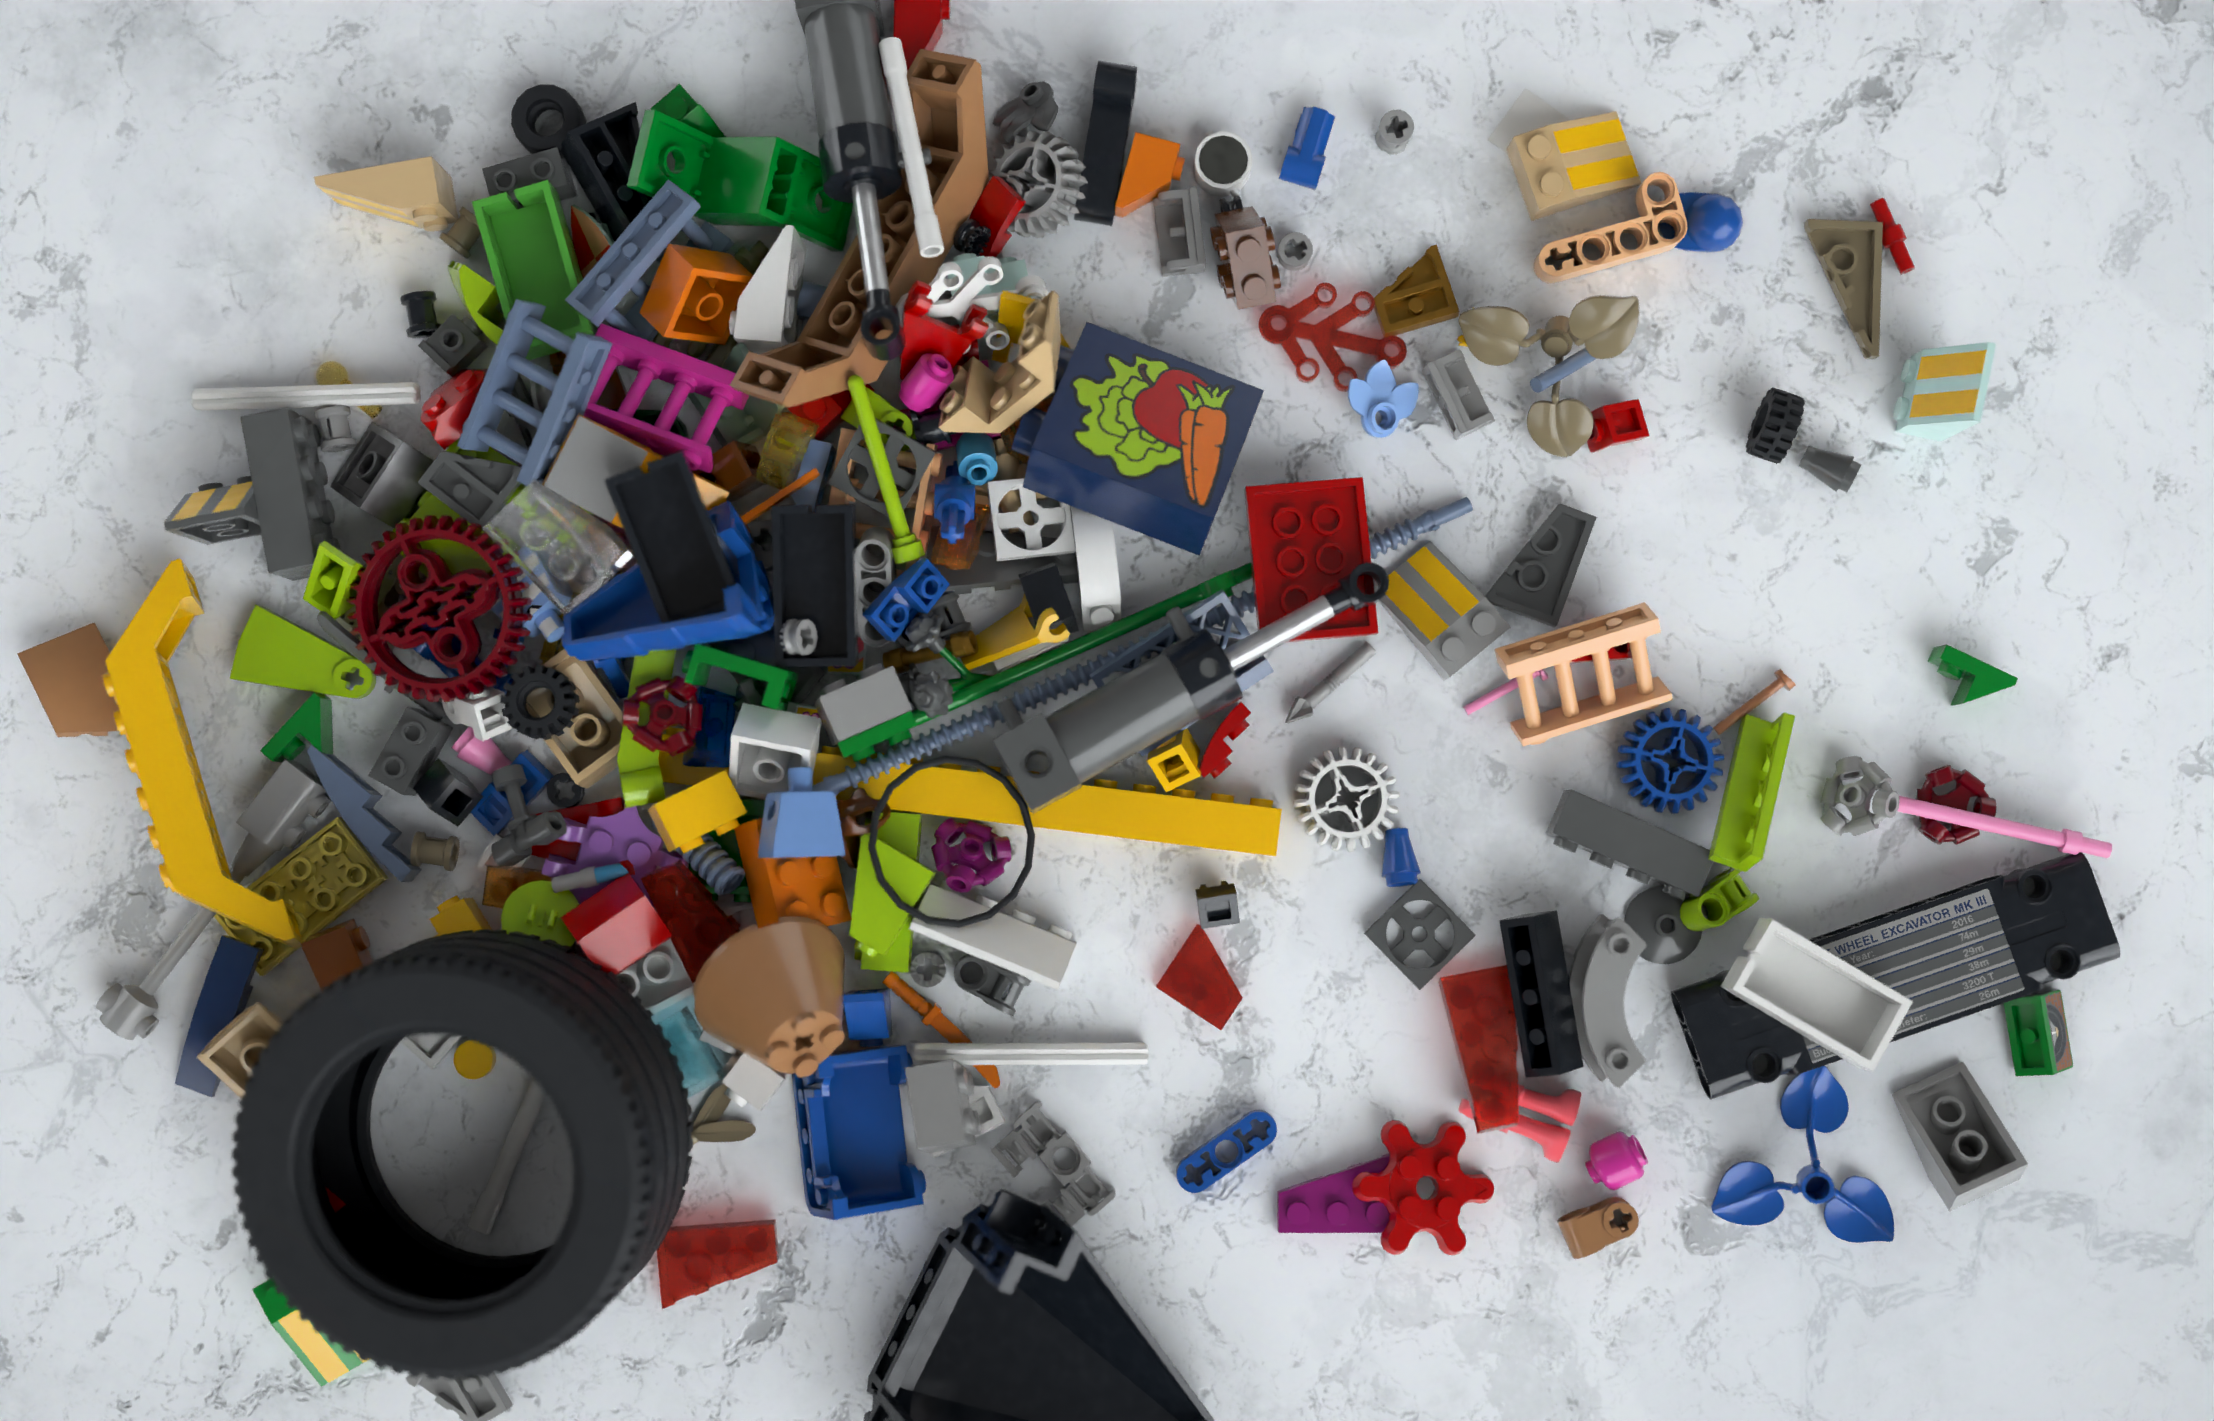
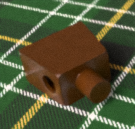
M732 441L712 454L713 469L711 473L700 469L692 470V473L726 488L730 492L726 501L729 500L730 502L773 480L772 477L768 476L770 472L756 446L738 441Z

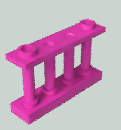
M601 323L594 336L602 337L613 344L583 416L649 447L653 452L666 457L684 450L691 470L700 469L711 473L713 469L712 448L706 444L725 407L732 406L743 410L749 398L748 394L736 391L729 386L736 373ZM622 365L638 371V374L616 412L596 403L616 366ZM660 379L675 386L654 426L634 419L633 416L652 380ZM695 392L711 398V401L692 438L688 439L669 432L688 394Z

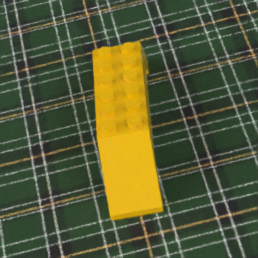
M181 559L173 560L169 563L105 660L109 673L102 674L109 697L114 696L120 709L113 713L120 735L125 734L127 741L130 743L131 748L125 750L128 766L132 773L136 772L142 784V787L136 788L140 806L143 811H148L153 821V825L147 826L153 848L159 849L165 863L158 865L160 875L166 888L170 887L172 892H176L186 900L295 949L301 947L300 944L303 942L294 909L283 899L271 902L237 884L231 876L168 664L193 618L197 615L205 614L194 577Z

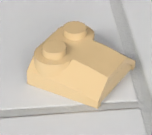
M257 1002L245 1009L215 1035L198 1054L197 1058L241 1098L246 1091L244 1089L246 1081L254 1075L251 1070L254 1064L258 1062L261 1051L270 1044L269 1039L279 1030L283 1022L263 1004Z

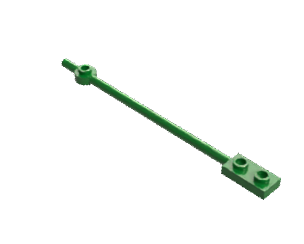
M1251 562L956 691L952 694L953 703L948 705L949 712L1165 617L1166 612L1174 607L1184 609L1207 599L1221 589L1226 593L1227 597L1234 595L1232 587L1253 578ZM915 709L837 743L843 759L852 756L853 761L857 762L875 754L876 751L873 746L888 740L890 746H893L913 737L910 732L911 729L932 719L928 718L925 711Z

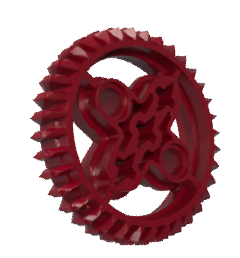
M426 515L424 521L421 518H411L409 525L407 523L395 525L396 533L394 531L382 533L384 542L374 541L371 543L375 554L364 553L361 556L367 567L357 572L358 576L361 577L360 582H354L350 585L353 590H357V597H349L346 600L349 604L356 605V612H351L346 616L350 620H357L358 627H354L349 632L352 635H361L362 641L358 642L355 648L358 650L367 649L369 652L363 662L366 664L376 662L377 665L373 674L376 676L387 674L385 684L388 686L398 684L399 693L408 694L412 691V698L417 700L423 699L426 696L429 702H437L440 698L444 702H452L455 697L459 700L468 699L470 692L474 695L483 693L484 685L487 687L495 686L497 684L495 675L505 677L508 674L505 664L515 665L518 662L512 651H523L526 648L518 640L519 636H528L531 633L527 628L522 627L523 621H529L533 618L532 614L523 613V605H530L533 600L529 597H522L521 592L522 590H527L530 584L528 582H518L517 579L525 570L522 567H511L517 556L514 553L502 555L507 544L504 541L493 543L495 533L492 531L481 533L482 526L480 524L471 523L468 526L467 519L456 518L453 521L450 515H441L439 520L436 515ZM445 539L466 545L480 554L492 569L494 576L483 569L477 568L466 569L452 575L444 559L433 550L422 549L420 542ZM403 551L405 557L398 565L397 575L407 598L388 608L379 622L378 598L381 583L392 562ZM422 563L428 569V577L425 582L419 578L418 574ZM475 585H482L478 592L473 595L474 599H467V596L471 595V592L475 590ZM455 586V588L450 591H435L439 590L441 587ZM501 590L503 622L500 635L489 656L480 665L476 666L474 661L481 652L482 641L473 619L486 614L494 607L499 599ZM441 602H447L443 609L439 611V615H432L437 611L436 609L441 607ZM407 619H413V621L409 622V625L404 628L403 632H399V629L403 628V625L407 623ZM449 626L441 628L439 630L425 631V629L428 627ZM455 635L459 637L462 643V648L458 655L451 646ZM387 641L401 649L418 647L427 642L435 658L446 667L457 669L460 675L450 678H435L419 674L408 668L395 656Z

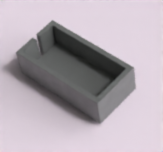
M289 408L241 416L268 572L292 581L309 578L320 543L325 540L341 550L337 538H333L330 523H334L335 514L330 500H326L324 485L328 483V476L323 462H319L317 447H320L321 444L318 427L316 424H312L311 420Z

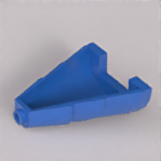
M728 500L708 511L736 582L735 585L724 589L726 611L662 624L637 563L624 574H618L563 617L564 634L561 640L567 654L571 657L575 656L580 661L645 656L650 651L684 648L686 645L744 638L771 629L774 623V602L770 583L763 562L755 559V552L749 545L754 541L731 502Z

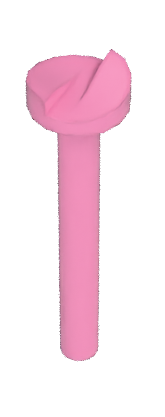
M1543 669L1532 674L1533 679L1540 676L1542 681H1545L1549 678ZM1517 678L1464 706L1466 713L1469 715L1518 688Z

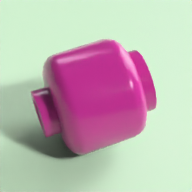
M1621 1131L1591 1144L1589 1147L1591 1160L1585 1162L1588 1173L1594 1183L1597 1184L1602 1181L1610 1190H1617L1640 1179L1644 1175V1165L1648 1164L1645 1152L1634 1135L1628 1137Z

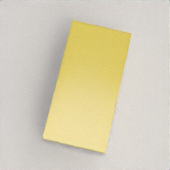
M336 817L248 886L247 889L271 902L285 900L294 909L304 941L310 935L318 933L329 926L385 882L388 876L342 817ZM217 913L214 916L230 937L264 949L256 967V971L260 976H265L301 948L294 949Z

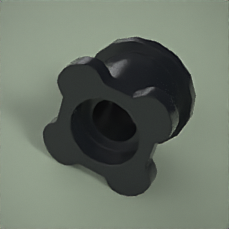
M940 405L937 406L938 410L918 415L916 411L910 410L916 440L924 445L947 441L950 444L952 443L951 435L958 433L944 432L938 428L941 415Z

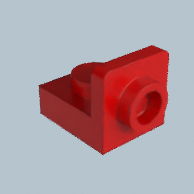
M1639 399L1604 405L1591 411L1594 420L1593 430L1587 441L1591 453L1601 451L1610 446L1642 440L1650 436Z

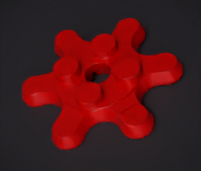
M1397 1120L1387 1122L1381 1129L1380 1137L1389 1152L1388 1165L1378 1173L1361 1172L1355 1176L1352 1182V1191L1356 1198L1365 1202L1379 1201L1388 1209L1389 1222L1380 1236L1382 1248L1389 1254L1399 1255L1405 1252L1415 1234L1425 1231L1434 1236L1439 1249L1447 1255L1460 1254L1466 1246L1465 1233L1458 1224L1461 1207L1472 1202L1486 1203L1494 1194V1184L1488 1176L1484 1174L1470 1175L1463 1172L1460 1168L1458 1153L1466 1140L1464 1128L1459 1123L1446 1122L1440 1126L1433 1141L1428 1144H1420L1413 1140L1408 1127L1403 1122ZM1424 1176L1430 1178L1436 1187L1432 1195L1427 1199H1422L1416 1190L1417 1182Z

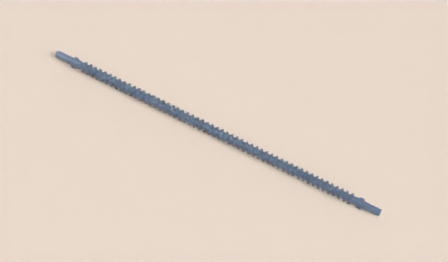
M1465 497L1438 510H1428L1413 521L1407 518L1404 521V525L1401 526L1399 523H1396L1393 530L1386 527L1382 535L1379 532H1375L1374 538H1369L1371 558L1376 559L1378 552L1385 555L1389 547L1396 550L1398 543L1404 546L1407 545L1410 538L1416 541L1418 535L1436 531L1440 528V525L1473 511L1470 500ZM1252 587L1251 593L1242 591L1240 598H1237L1235 595L1231 596L1230 602L1240 618L1244 617V612L1247 610L1250 613H1254V587ZM1222 604L1219 607L1215 606L1207 612L1204 626L1213 627V625L1218 624V626L1222 627L1224 625L1223 621L1226 619L1227 613ZM1198 618L1190 623L1197 624ZM1174 633L1172 644L1180 641L1176 633ZM1142 636L1138 638L1139 642L1144 639ZM1165 639L1158 644L1164 645ZM1129 641L1126 648L1119 645L1117 652L1113 653L1112 650H1108L1106 657H1102L1099 654L1094 662L1091 659H1087V665L1081 666V664H1077L1074 671L1067 668L1065 675L1061 676L1060 673H1056L1054 680L1046 677L1044 684L1040 685L1038 682H1035V688L1029 689L1025 687L1022 694L1015 691L1014 697L1010 699H1012L1018 712L1021 711L1022 714H1026V708L1032 707L1035 710L1037 708L1036 704L1039 702L1046 705L1048 698L1052 697L1053 700H1057L1059 693H1063L1066 696L1070 688L1078 691V685L1084 684L1088 686L1089 680H1091L1089 674L1095 672L1137 643L1134 644L1132 641ZM1149 649L1142 653L1141 657L1146 656L1147 659H1150L1152 652L1156 651L1157 654H1161L1162 651ZM996 700L993 701L991 708L983 705V711L979 713L976 710H972V716L966 717L963 714L961 716L962 720L959 722L952 719L950 726L946 727L944 724H941V729L938 731L931 728L930 734L927 736L920 733L918 740L914 741L913 738H909L907 745L899 742L898 748L895 750L892 747H888V753L886 754L877 752V758L875 759L868 756L866 763L861 764L860 761H857L856 767L852 769L846 766L845 772L824 777V781L813 785V791H833L837 795L850 786L856 789L858 788V782L863 781L865 784H868V778L873 776L875 779H879V773L885 772L888 775L890 768L895 767L899 770L901 763L905 762L907 765H910L912 758L921 760L923 753L931 756V750L937 748L938 751H942V745L948 744L951 747L953 746V740L958 739L962 742L964 735L968 734L970 737H973L975 730L983 733L984 727L987 725L994 728L996 721L1000 720L1001 723H1005L997 707L998 702Z

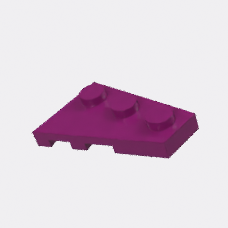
M1389 1154L1277 1191L1278 1233H1382L1389 1222L1388 1209L1379 1201H1360L1352 1191V1182L1355 1176L1361 1172L1378 1173L1384 1170L1389 1162Z

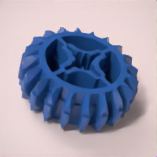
M1664 708L1661 710L1660 719L1654 711L1646 714L1648 725L1640 719L1633 722L1638 735L1631 731L1624 732L1623 737L1632 744L1631 746H1618L1617 751L1628 755L1627 760L1618 761L1616 766L1620 769L1628 767L1629 774L1623 775L1620 778V782L1622 784L1634 782L1635 785L1628 791L1630 797H1635L1641 792L1644 793L1640 799L1642 807H1647L1654 800L1655 812L1662 813L1667 804L1671 814H1678L1681 802L1686 811H1691L1695 808L1693 797L1700 803H1705L1708 800L1702 788L1709 791H1716L1718 785L1710 777L1723 776V770L1715 768L1714 762L1724 760L1725 756L1721 753L1713 754L1712 748L1719 746L1721 741L1719 738L1709 741L1706 738L1713 730L1711 725H1706L1700 730L1697 729L1701 721L1700 716L1694 715L1686 723V710H1678L1673 719L1670 708ZM1661 729H1671L1670 737L1665 738L1663 747L1660 750L1644 748L1645 743L1654 733ZM1683 734L1694 744L1699 762L1687 755L1684 749L1686 739L1682 738ZM1671 750L1672 759L1677 760V763L1685 765L1670 767L1669 771V764L1663 762V759L1655 757L1670 755ZM1641 760L1652 765L1655 769V782L1658 783V788H1655L1647 780L1642 769ZM1681 772L1696 773L1695 779L1687 788L1675 794L1669 793L1671 784L1676 783V779Z

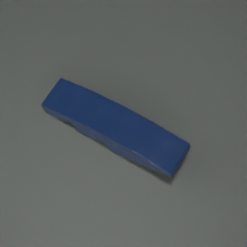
M227 935L221 936L192 1017L175 1084L209 1097L215 1096L221 1079L205 1066L197 1056L215 1035L244 1011L254 987L250 985V982L264 949Z

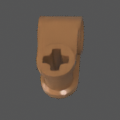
M1610 1197L1589 1207L1572 1211L1560 1217L1557 1223L1572 1257L1579 1259L1592 1255L1605 1246L1634 1234L1638 1228L1639 1218L1635 1209L1627 1201L1619 1197ZM1616 1209L1625 1214L1621 1217L1623 1223L1619 1226L1611 1221L1614 1219L1613 1211Z

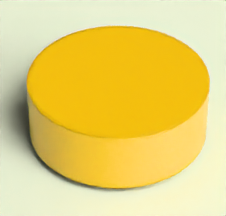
M473 1040L463 1042L454 1054V1066L457 1072L467 1079H479L488 1075L496 1063L495 1050L483 1043L473 1042Z

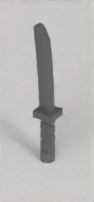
M321 611L317 616V620L323 631L374 671L377 665L376 662L373 664L363 662L365 656L369 653L368 650H358L355 648L360 640L349 633L325 611ZM387 674L380 677H382L385 680ZM398 684L395 686L386 685L384 690L390 694L395 688L398 690ZM412 691L404 694L438 720L445 716L446 713L442 702H429L426 696L423 699L412 698Z

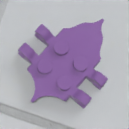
M637 806L625 808L623 811L607 817L589 816L587 825L563 817L567 832L558 839L581 843L577 859L573 861L559 855L549 854V857L545 859L541 874L557 877L579 872L580 869L592 866L597 868L611 864H620V861L629 860L634 865L636 874L630 876L645 894L651 905L657 909L672 912L679 892L653 885L657 866L670 873L683 875L688 862L683 859V855L678 854L676 851L668 852L666 848H663L664 842L662 838L644 825L638 815ZM616 879L599 883L598 886L580 887L569 891L575 896L580 905Z

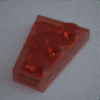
M678 860L646 873L641 880L658 915L673 936L670 939L692 983H695L697 975L707 959L720 945L740 932L739 927L741 925L732 915L727 916L712 900V894Z

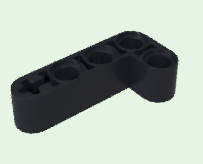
M1098 60L1093 87V103L1083 157V165L1086 168L1081 172V175L1086 178L1088 183L1079 187V191L1086 198L1076 200L1075 206L1079 213L1074 214V220L1107 226L1113 225L1136 88L1137 67Z

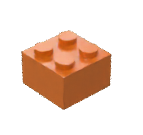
M668 244L639 313L663 337L725 345L730 335V314L732 311H737L738 298L753 275L730 253Z

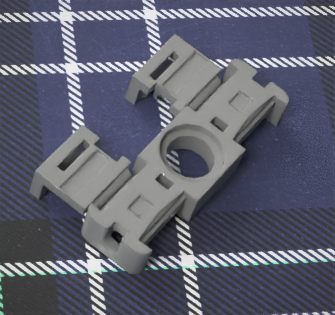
M1035 1102L1024 1114H1021L1015 1120L1014 1128L1016 1129L1019 1125L1022 1128L1017 1132L1012 1130L991 1149V1152L1015 1178L1023 1169L1020 1165L1029 1157L1034 1160L1037 1157L1036 1153L1042 1150L1038 1157L1063 1185L1059 1189L1062 1193L1053 1202L1047 1199L1043 1204L1051 1209L1049 1206L1052 1204L1064 1221L1072 1227L1086 1214L1084 1210L1087 1207H1091L1087 1214L1093 1216L1113 1200L1116 1195L1115 1188L1110 1192L1088 1167L1091 1163L1088 1156L1066 1131L1060 1134L1039 1110L1042 1103ZM1064 1147L1070 1148L1076 1155L1074 1166L1065 1170L1058 1168L1053 1160L1054 1153ZM1003 1150H1006V1152L1011 1156V1158L1017 1163L1016 1167L1002 1152Z

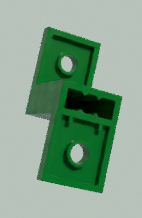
M645 110L627 187L653 198L669 179L693 197L701 206L693 216L713 225L777 226L782 229L785 225H792L801 238L830 251L843 252L854 204L839 202L827 196L823 189L820 159L818 156L777 136L714 138L658 110ZM670 152L675 159V167L672 172L667 166V156ZM817 194L822 199V206L819 211L815 203Z

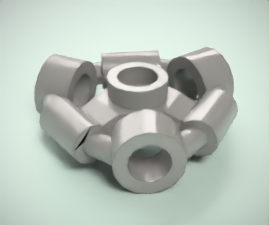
M1858 756L1842 758L1836 762V771L1832 778L1826 779L1820 801L1824 803V814L1820 819L1838 835L1851 832L1853 836H1857L1877 829L1879 822L1886 817L1892 818L1895 816L1900 803L1899 795L1890 786L1891 778L1875 762L1867 763ZM1863 776L1862 779L1855 783H1849L1845 786L1842 783V780H1852ZM1875 790H1878V791L1875 793L1874 797H1873V801H1872V810H1873V813H1871L1870 810H1869V809H1870V801H1871V799H1872V796H1873ZM1842 803L1847 807L1852 815L1850 821L1834 808L1837 804Z

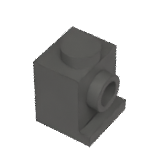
M454 314L426 341L423 340L418 345L451 377L462 369H466L488 347L479 338L483 331L468 316L460 320ZM458 335L459 341L457 345L448 347L447 344Z

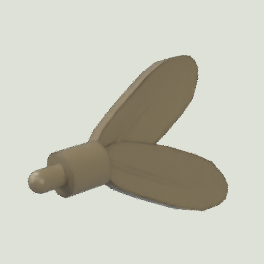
M722 1084L713 1090L693 1123V1131L691 1132L693 1145L699 1141L736 1142L744 1140L755 1133L756 1127L745 1120L718 1121L731 1101L724 1094L728 1089L726 1085Z

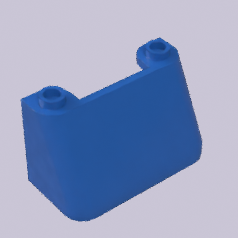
M906 1045L833 1052L828 1058L818 1064V1068L813 1074L807 1077H799L796 1073H792L804 1194L808 1210L813 1216L839 1220L924 1204L923 1194L926 1191L925 1176L914 1164L907 1163L899 1085L907 1082L905 1068L913 1066L910 1053L907 1052Z

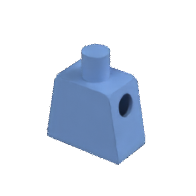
M812 767L788 768V792L768 793L766 796L758 858L845 856L844 841L834 792L813 791Z

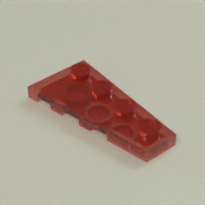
M1507 965L1440 977L1438 983L1477 1134L1517 1126L1519 1123L1518 1072L1516 1062L1518 1035H1516V1017Z

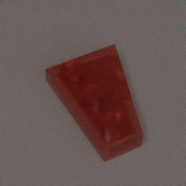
M776 1219L670 1227L666 1237L657 1249L662 1309L674 1305L676 1301L693 1294L696 1296L709 1291V1288L730 1279L736 1280L777 1263L779 1250Z

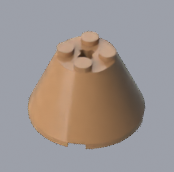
M779 917V923L760 929L754 924L738 932L712 953L702 966L693 986L692 992L695 996V1009L693 1011L701 1027L715 1039L778 1072L796 1073L799 1077H807L817 1070L818 1064L828 1058L835 1048L842 1044L845 1038L842 1030L845 954L837 936L823 923L806 917Z

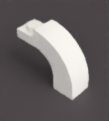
M1070 506L1083 631H1094L1122 619L1113 522Z

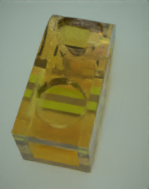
M789 412L775 413L760 456L761 460L757 469L756 480L779 490L796 481L810 440L814 439L819 425Z

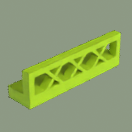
M1784 712L1773 723L1746 714L1741 719L1708 860L1746 872L1763 859L1795 720L1794 715Z

